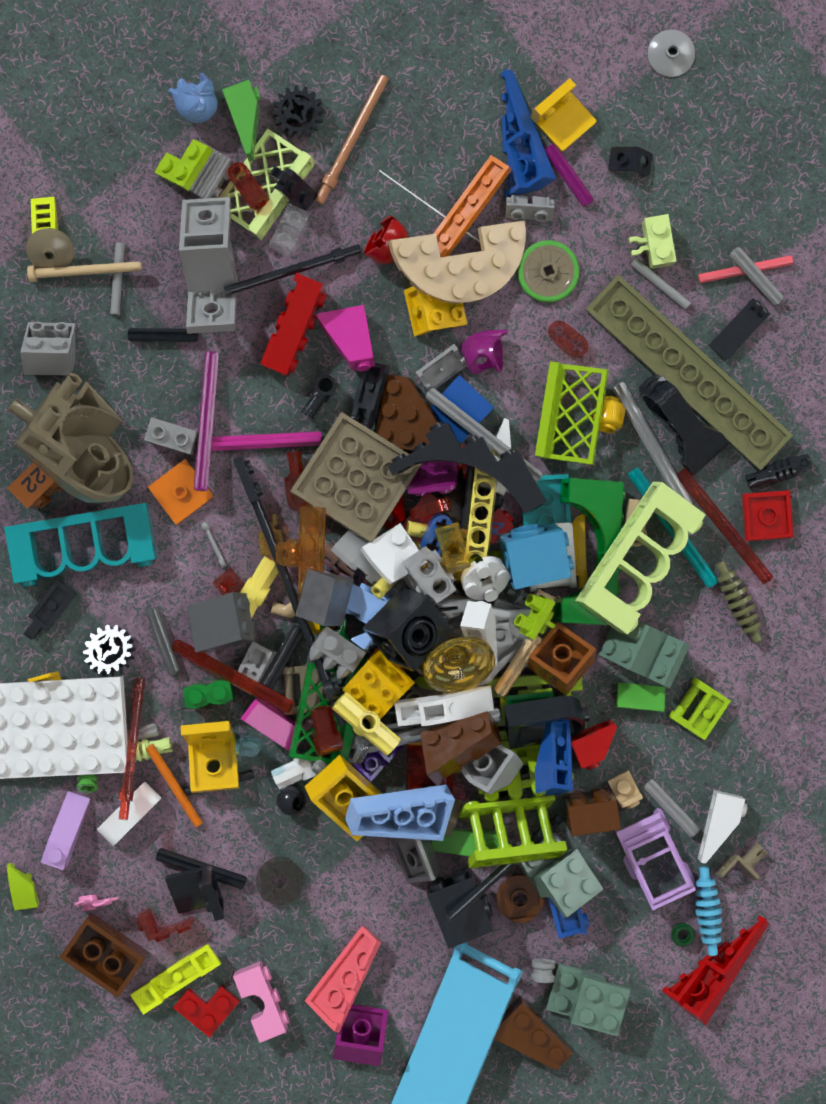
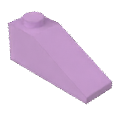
M70 791L67 792L48 839L41 863L64 870L69 865L91 798Z

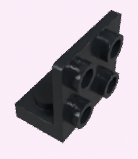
M211 865L165 877L178 913L206 907L208 913L212 912L215 921L224 919V899Z

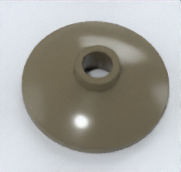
M44 228L35 231L28 238L26 254L31 263L37 268L67 267L74 257V245L71 239L62 231ZM51 252L53 255L50 256L45 253Z

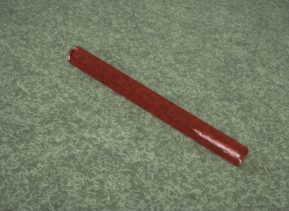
M684 468L678 472L677 477L759 580L763 584L769 582L773 575L689 471Z
M175 640L172 646L174 652L285 713L291 712L294 702L205 653H195V648L184 641Z

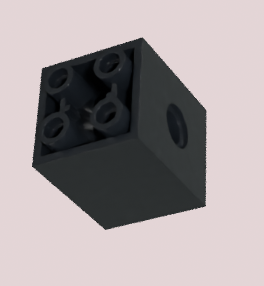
M403 587L363 627L389 662L413 672L453 631L448 624L449 619L442 612L438 611L435 607L437 603L430 595H422L414 589L411 591Z
M465 868L458 869L452 872L453 876L446 879L438 877L430 881L431 885L427 886V896L448 949L493 932L490 919L493 913L485 893L452 923L445 917L450 910L477 887L471 869L467 871Z

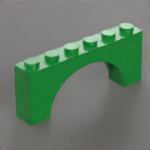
M578 478L561 479L560 503L569 504L580 510L589 520L594 530L597 542L594 572L621 531V525L624 522L622 503L626 494L623 488L624 482ZM618 567L604 587L616 597L620 593L618 573L621 569ZM585 584L569 596L554 598L556 603L554 605L555 614L553 622L608 625L575 601Z

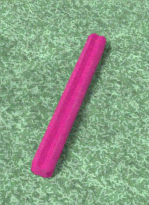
M317 431L212 437L211 451L319 446L322 443V433Z

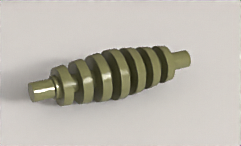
M724 560L717 563L716 566L720 572V576L717 578L718 582H725L720 587L721 591H729L723 596L724 600L733 599V601L726 605L728 610L737 607V610L731 614L734 618L742 617L736 622L739 626L746 625L741 629L743 633L750 634L754 643L763 640L759 632L761 622H754L758 618L757 612L750 613L755 608L754 603L745 604L752 597L750 594L741 595L747 591V588L745 586L737 587L742 581L740 578L733 579L737 573L735 570L731 571L728 569Z

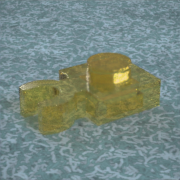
M272 514L273 521L270 523L281 554H284L282 530H275L278 517L276 514ZM258 532L260 556L271 555L263 532Z

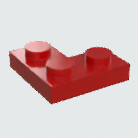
M223 985L208 1002L188 988L173 1008L210 1038L240 1002V999Z

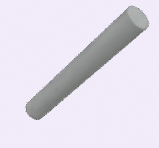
M115 243L114 263L124 262V243ZM123 272L113 273L110 314L120 315Z
M637 258L630 264L631 267L686 310L691 302Z

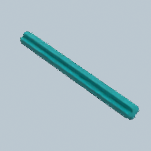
M635 468L628 473V476L641 495L644 496L651 484L639 468ZM655 513L672 539H674L673 527ZM688 538L686 546L681 551L706 587L711 588L718 583V579Z

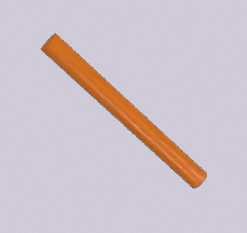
M151 744L146 747V751L194 827L201 825L203 821L155 745Z

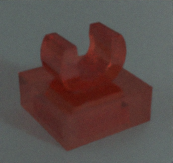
M231 567L212 582L222 595L232 592L238 593L245 585Z

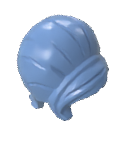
M200 73L201 82L198 85L194 83L187 84L181 78L177 82L176 89L169 88L168 94L172 95L175 108L179 115L191 123H203L210 120L218 108V101L213 89L214 83L204 73Z

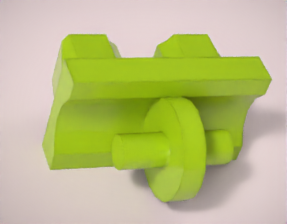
M530 593L525 601V605L532 609L528 617L520 613L513 624L520 630L519 633L535 641L538 633L544 634L547 626L551 629L555 628L556 625L550 621L555 614L551 610L556 602L545 596H537Z

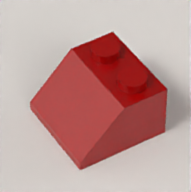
M611 719L587 728L571 738L572 751L582 769L585 767L587 770L594 769L601 765L600 761L605 759L617 729L616 724Z

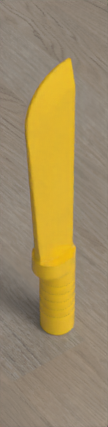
M584 514L577 516L572 523L576 576H578L579 589L588 581L586 521Z

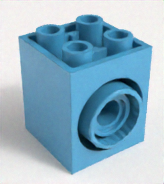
M554 522L544 525H525L511 530V532L498 534L503 563L511 577L508 582L514 589L571 577L570 570L574 569L571 555H567L566 547L569 546V538L567 532H563L562 528Z

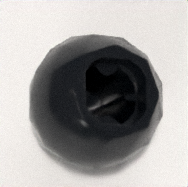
M297 786L284 787L277 796L278 809L285 815L299 814L305 808V793Z

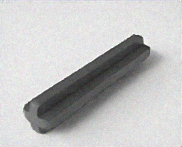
M158 607L148 609L146 615L169 675L177 674L181 671V667Z

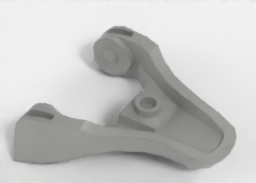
M450 594L437 603L435 607L449 619L463 613L468 601L477 602V600L463 595ZM492 606L496 620L497 667L485 665L477 671H465L459 679L470 675L474 676L464 682H453V690L480 687L493 680L495 675L514 658L527 636L519 633L520 630L513 624L514 620L520 613L528 617L532 609L508 610ZM547 626L544 634L538 633V636L543 640L551 628Z

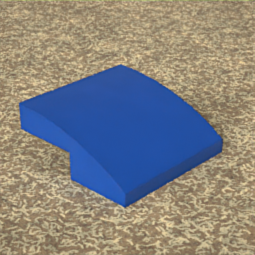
M460 375L442 393L443 396L478 423L494 408ZM434 404L431 405L430 408L433 411L434 417L436 419L439 418L443 424L449 423L457 439L462 443L470 433Z

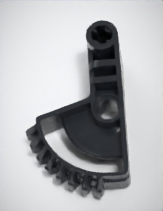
M653 374L639 387L640 396L648 409L676 435L675 440L679 445L678 453L682 456L679 461L692 476L697 474L729 445L723 433L699 421L679 390L665 377Z

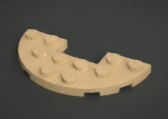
M525 220L478 228L481 251L440 257L436 234L390 240L388 244L399 271L403 272L410 281V284L417 290L442 302L469 303L497 292L514 275L525 248Z

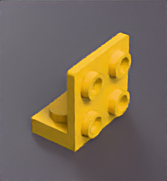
M570 78L534 108L530 117L561 152L566 150L596 123V119L572 93L576 84Z
M414 286L404 290L414 337L434 330L467 325L463 303L439 301V299L423 294Z
M379 650L343 688V692L350 694L368 711L375 712L379 719H381L415 682L400 667L389 662Z

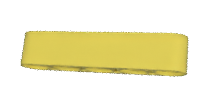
M475 468L466 543V567L470 564V559L475 554L480 555L482 558L489 556L497 480ZM483 483H488L491 486V492L487 496H481L478 492L479 486ZM479 507H486L488 510V516L484 520H479L476 517V510ZM481 530L485 533V541L481 544H476L473 540V534Z

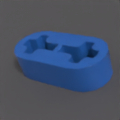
M437 513L430 519L420 543L421 549L427 543L432 544L436 537V551L441 555L453 528V523L446 514ZM444 519V522L447 524L446 528L441 527L439 533L436 534L438 531L436 522H441Z

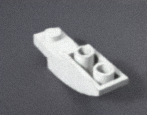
M491 685L444 691L443 695L398 700L395 703L398 726L421 724V726L435 725L494 710Z

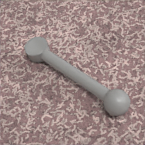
M203 522L201 529L206 532L219 559V563L224 568L227 564L209 530L210 524Z

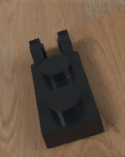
M375 363L374 367L362 371L352 405L354 408L351 418L359 423L363 417L362 409L367 410L363 426L370 430L376 419L375 412L377 413L390 369L389 366Z

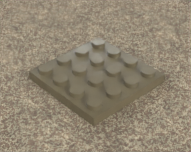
M341 412L292 487L290 493L367 542L372 543L422 464H417L397 476L392 475L388 468L389 465L393 464L391 460L401 454H405V456L409 454Z

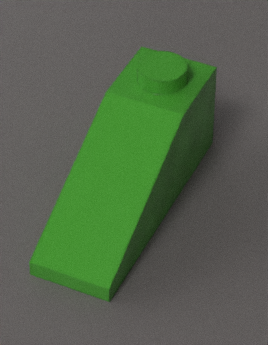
M246 80L222 90L248 161L251 162L254 161L260 115L257 101L262 99L257 86L252 87L250 81Z
M454 828L451 836L444 835L443 841L432 840L433 850L435 852L471 856L476 849L473 830ZM482 830L486 847L489 850L497 849L499 843L496 830Z

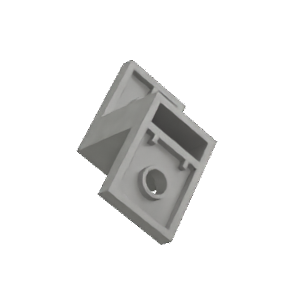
M230 197L182 200L179 253L188 289L186 319L188 334L236 331L237 293L227 296L224 290V286L238 282L230 241ZM205 217H210L208 220H202ZM209 310H217L214 313H208Z

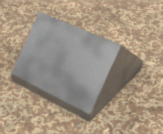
M307 569L296 616L322 626H343L354 579Z
M390 839L407 883L433 881L437 878L442 870L430 840Z

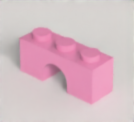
M262 961L235 971L233 978L241 998L255 995L264 1002L265 1008L261 1012L254 1014L251 1018V1023L259 1043L286 1033L287 1024L290 1023L289 1017L285 1010L281 1011L278 1003L281 1001L277 988L273 989L269 980L272 979L268 966L264 967Z

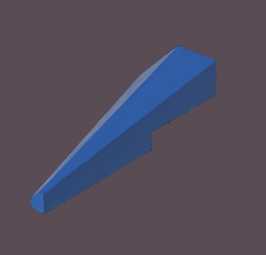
M508 69L501 73V77L505 78L506 93L501 94L502 101L506 102V115L502 116L503 152L507 153L508 166L511 168V172L507 176L508 190L504 191L505 198L511 197V195H521L541 190L556 180L534 122L530 118V112L515 74L512 70Z

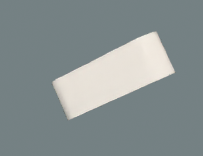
M144 782L101 824L97 831L114 846L161 797Z

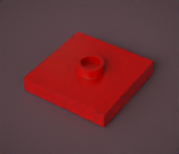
M790 490L741 494L745 541L794 538Z

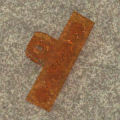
M300 506L299 539H291L276 545V562L278 564L289 567L298 566V602L307 569L324 572L326 507ZM284 549H285V558H284L283 555H282V552H283Z

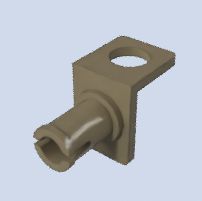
M755 843L753 848L743 858L739 855L731 854L714 872V875L723 877L737 864L751 879L759 880L760 876L754 871V867L767 855L765 849L761 850L763 847Z

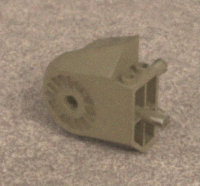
M69 373L62 384L57 382L36 411L16 398L7 411L13 413L27 424L13 446L67 493L84 502L98 504L119 500L130 490L133 482V468L124 451L111 437V434L120 425L122 420L87 381L75 395L74 392L81 385L82 380L75 373Z

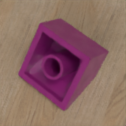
M352 1004L340 1032L337 1033L333 1059L380 1066L388 1010Z

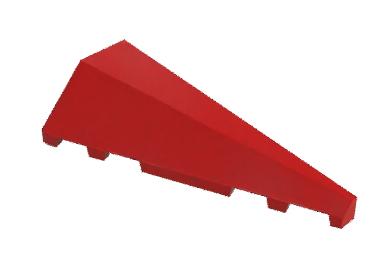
M759 916L757 918L758 922L748 930L745 928L740 930V936L731 943L726 941L717 948L718 955H707L697 963L698 968L688 975L683 973L679 976L680 981L671 988L668 986L664 987L662 992L685 1012L706 1026L769 925L767 919Z

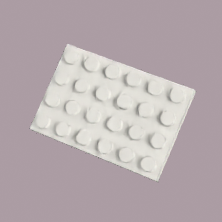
M123 676L0 683V779L127 773L130 771Z

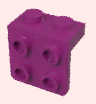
M444 461L422 463L408 485V494L423 496L428 494V492L438 491L440 494L451 492L456 488L459 476L458 464L456 462Z

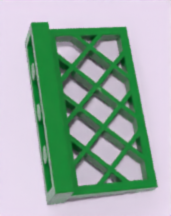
M308 662L288 756L310 761L322 760L330 764L341 755L348 761L354 734L353 727L349 723L342 726L338 725L334 712H332L327 704V697L324 699L318 690L322 687V683L319 682L315 685L311 679L313 669H316L314 663ZM336 667L328 669V672H334L330 675L331 679L337 676ZM348 676L346 677L345 684L342 687H340L341 692L350 681L348 680ZM316 692L321 702L310 709L307 704V697ZM324 705L330 715L319 722L313 712ZM311 715L316 725L305 732L302 727V721ZM333 719L336 723V729L333 733L327 735L322 726ZM317 729H320L325 738L314 746L308 736ZM306 739L311 748L303 754L296 753L298 743ZM327 742L331 746L330 758L321 757L317 751L318 748Z

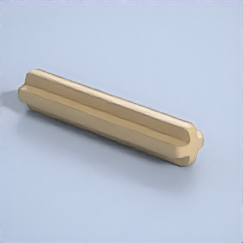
M537 635L535 641L529 637L525 639L494 687L497 694L503 697L508 694L528 663V656L542 641L540 636Z

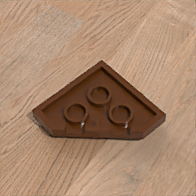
M388 374L383 390L376 434L400 449L413 451L412 448L422 442L430 443L425 434L429 433V428L438 423V421L432 414L433 411L424 397H421L411 378Z

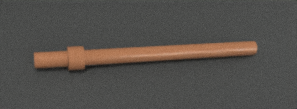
M380 75L329 174H325L321 182L323 185L315 199L317 203L323 205L331 189L334 190L338 182L337 177L389 80L386 76Z

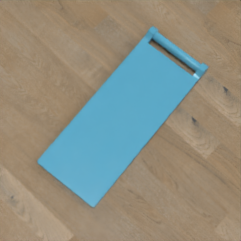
M467 942L455 946L449 966L391 1104L468 1103L515 987L522 976V970L516 967L513 969L467 945ZM464 953L508 976V984L461 960L462 954Z

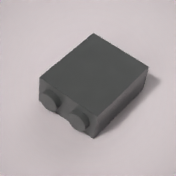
M232 592L187 606L195 653H210L255 640L254 625L251 620L250 602L247 598V593Z

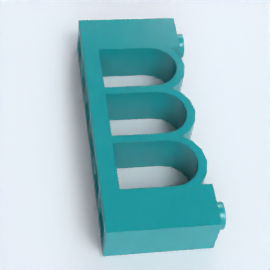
M149 503L4 527L13 582L21 583L22 587L36 585L35 580L42 579V576H59L68 568L75 571H90L95 569L101 561L110 566H121L131 560V563H138V567L153 565L152 560L158 559ZM123 517L128 551L122 559L114 561L105 554L99 521ZM91 523L95 557L89 565L80 566L72 558L67 527ZM58 528L62 563L57 570L49 572L40 565L34 532Z

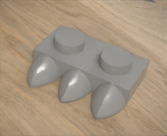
M325 626L312 644L309 657L310 661H314L325 654L323 660L324 670L331 669L339 663L337 678L342 679L351 672H354L366 652Z

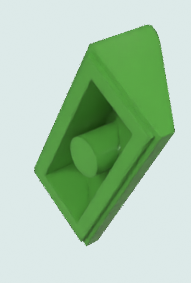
M618 682L615 706L664 712L665 687Z

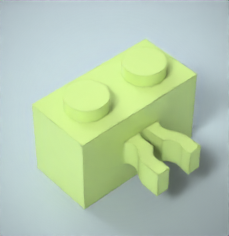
M669 214L644 218L642 221L644 238L634 236L629 237L628 240L629 243H645V246H640L638 250H632L631 257L646 251L649 269L673 266L676 262Z

